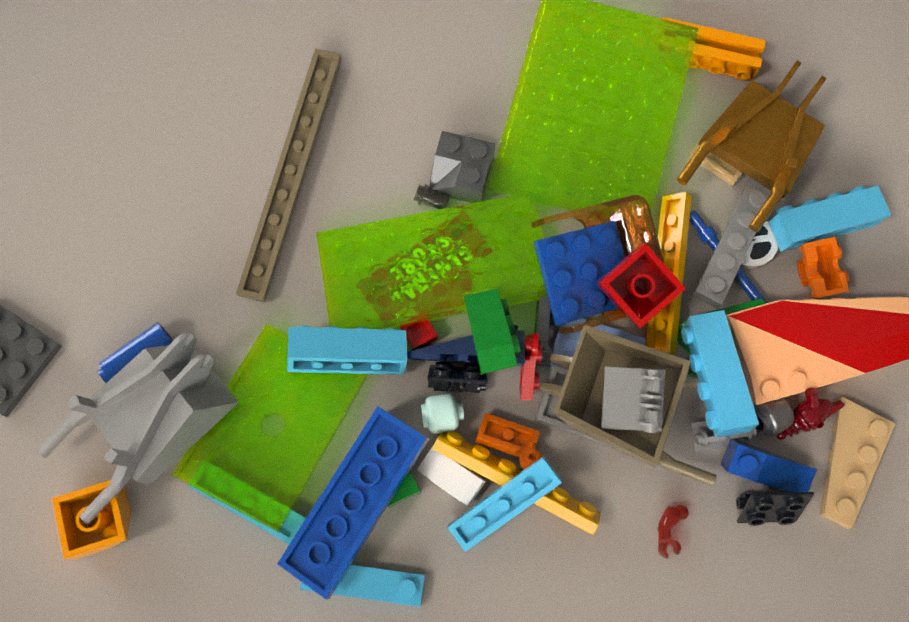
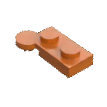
M485 412L475 440L476 443L519 457V463L523 469H526L542 457V454L535 449L540 431Z

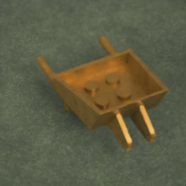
M798 60L775 92H771L751 80L702 136L698 143L700 145L677 177V181L680 184L686 185L707 154L711 152L771 191L769 197L749 224V228L755 232H759L781 198H784L790 192L825 127L823 123L805 113V109L827 79L823 75L798 108L779 97L801 65V62Z

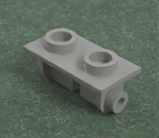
M706 420L690 423L695 452L726 447L730 439L750 443L752 442V437L757 435L755 427L750 432L715 438L713 429L710 430L708 428Z

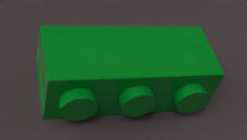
M498 288L464 296L481 374L517 366L515 354L521 352L517 335L511 336V334H515L512 317L509 313L507 300L500 299Z

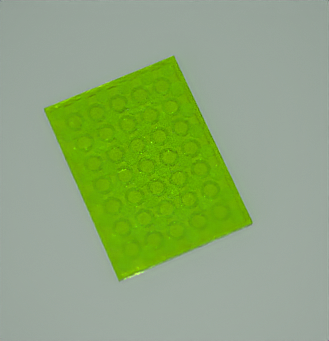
M541 0L491 174L488 191L608 222L616 213L639 231L645 232L648 228L699 28L588 0Z

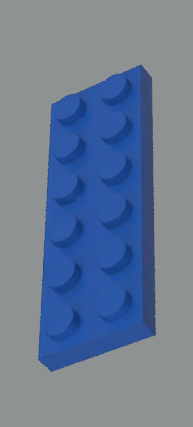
M377 406L277 564L324 599H330L429 439Z

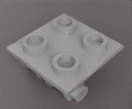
M605 367L601 428L645 430V432L649 433L662 431L665 370Z

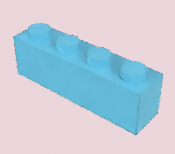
M859 186L849 191L848 194L842 195L841 192H837L827 196L822 201H818L815 198L802 203L796 208H793V205L782 207L776 211L777 215L768 223L780 252L800 247L805 243L837 237L877 226L890 217L891 213L879 186L867 189L865 186Z
M725 311L689 316L682 327V339L685 344L689 345L691 352L689 356V361H691L690 367L693 372L697 373L699 380L697 390L700 399L705 401L707 408L705 418L708 428L710 430L713 429L715 438L750 432L759 422Z
M306 325L289 327L287 372L404 375L407 364L406 330L394 328L379 330L365 327L347 329L336 326L314 328Z

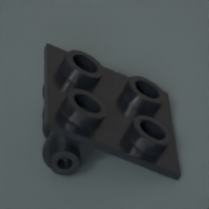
M439 361L429 367L427 377L428 388H434V391H448L449 382H451V392H454V382H460L461 393H463V382L466 383V393L480 394V391H486V384H488L487 373L481 374L480 365L477 363H465L464 367L452 366L453 363Z
M814 492L742 494L741 497L736 498L737 509H742L737 523H748L751 526H759L770 522H778L780 525L792 524L798 520L812 499Z

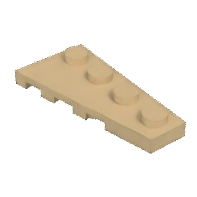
M841 396L837 398V401L841 400L845 406L837 411L836 421L833 422L832 434H834L832 450H829L828 462H830L828 477H825L820 515L846 529H852L895 423Z

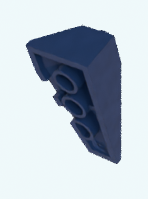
M514 325L515 334H511V336L517 335L521 352L516 353L515 356L517 367H521L525 364V331L518 330V325ZM473 335L407 352L408 360L479 364Z

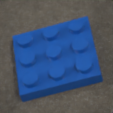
M616 221L534 241L555 325L618 309L596 285L602 277L625 258Z

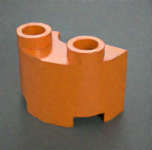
M836 237L805 243L799 247V251L802 252V260L797 261L798 275L802 286L810 287L812 298L819 299L849 291L848 274L845 270H841L838 265V259L842 257V250L836 241Z

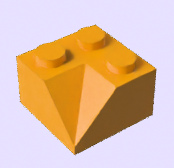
M111 480L52 498L64 559L87 557L108 550L128 540L131 508L126 486L117 493L90 523L82 521L80 514L111 483Z

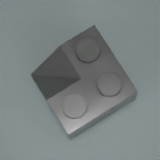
M442 131L434 157L428 193L481 205L494 157L495 143Z

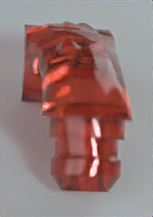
M680 504L677 507L668 506L658 523V552L663 558H668L666 550L668 545H671L676 555L682 549L680 543L672 539L671 529L680 520H685L689 516L688 509L684 505Z

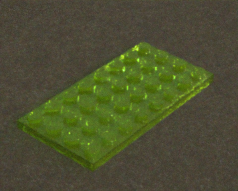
M533 192L316 232L330 326L347 329L365 327L383 330L416 322L420 323L427 320L467 314L464 296L497 288L500 299H506L508 306L536 301L540 297L548 296L534 246V241L544 239Z

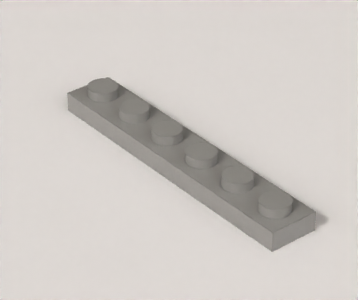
M749 178L692 295L717 309L723 304L756 234L755 231L749 228V224L771 192L752 178Z

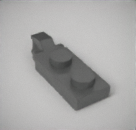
M542 285L537 293L534 333H538L539 345L542 346L541 363H536V366L549 367L551 364L549 359L551 354H553V350L548 346V339L552 340L554 323H550V312L552 311L545 285Z

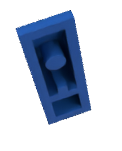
M730 439L721 465L727 472L788 492H809L817 471L816 468L737 439Z

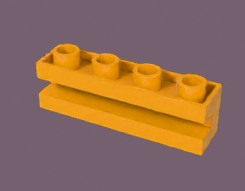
M662 17L656 32L651 57L665 63L674 62L682 64L691 69L708 70L717 75L734 76L738 80H753L761 68L762 58L760 56L764 51L766 40Z

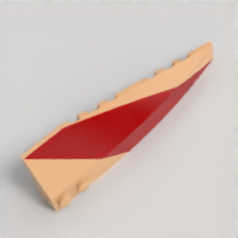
M909 297L831 298L825 300L784 299L726 315L752 403L755 405L801 393L808 388H818L909 359Z

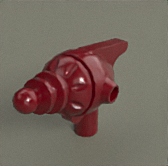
M808 388L805 390L806 401H801L793 410V424L785 431L776 435L779 440H784L787 435L793 437V433L798 435L799 430L810 432L811 430L820 429L824 426V421L843 408L845 404L841 400L831 403L828 399H819L817 389Z

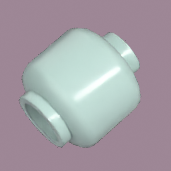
M450 393L429 396L426 398L425 404L421 405L424 428L428 427L429 431L433 434L456 431L459 426V420L464 419L462 402L456 403L455 397Z

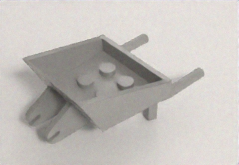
M186 332L179 335L167 346L145 348L89 399L78 395L68 399L70 410L74 412L37 449V453L46 458L76 426L90 419L94 421L112 448L109 449L104 458L111 464L118 466L113 474L111 483L80 514L81 520L85 523H90L128 483L132 476L136 482L152 484L238 404L237 399L211 369L214 363L213 358L209 354L206 356L203 353L199 354L194 348L197 339L192 333L189 336Z

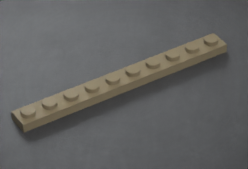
M320 49L314 50L236 294L239 297L263 303L266 302L342 60L340 54Z

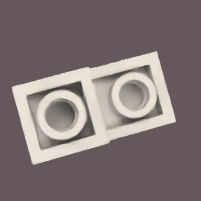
M432 446L417 470L444 491L470 506L486 481L471 469L432 449Z

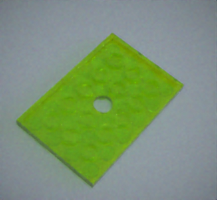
M266 323L227 385L228 390L237 399L238 404L185 452L173 471L172 476L279 533L367 379V374L287 372L288 334ZM273 415L280 416L284 420L282 432L276 436L264 434L261 429L263 420Z

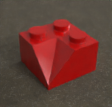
M646 243L636 247L596 283L611 302L639 328H642L686 289Z

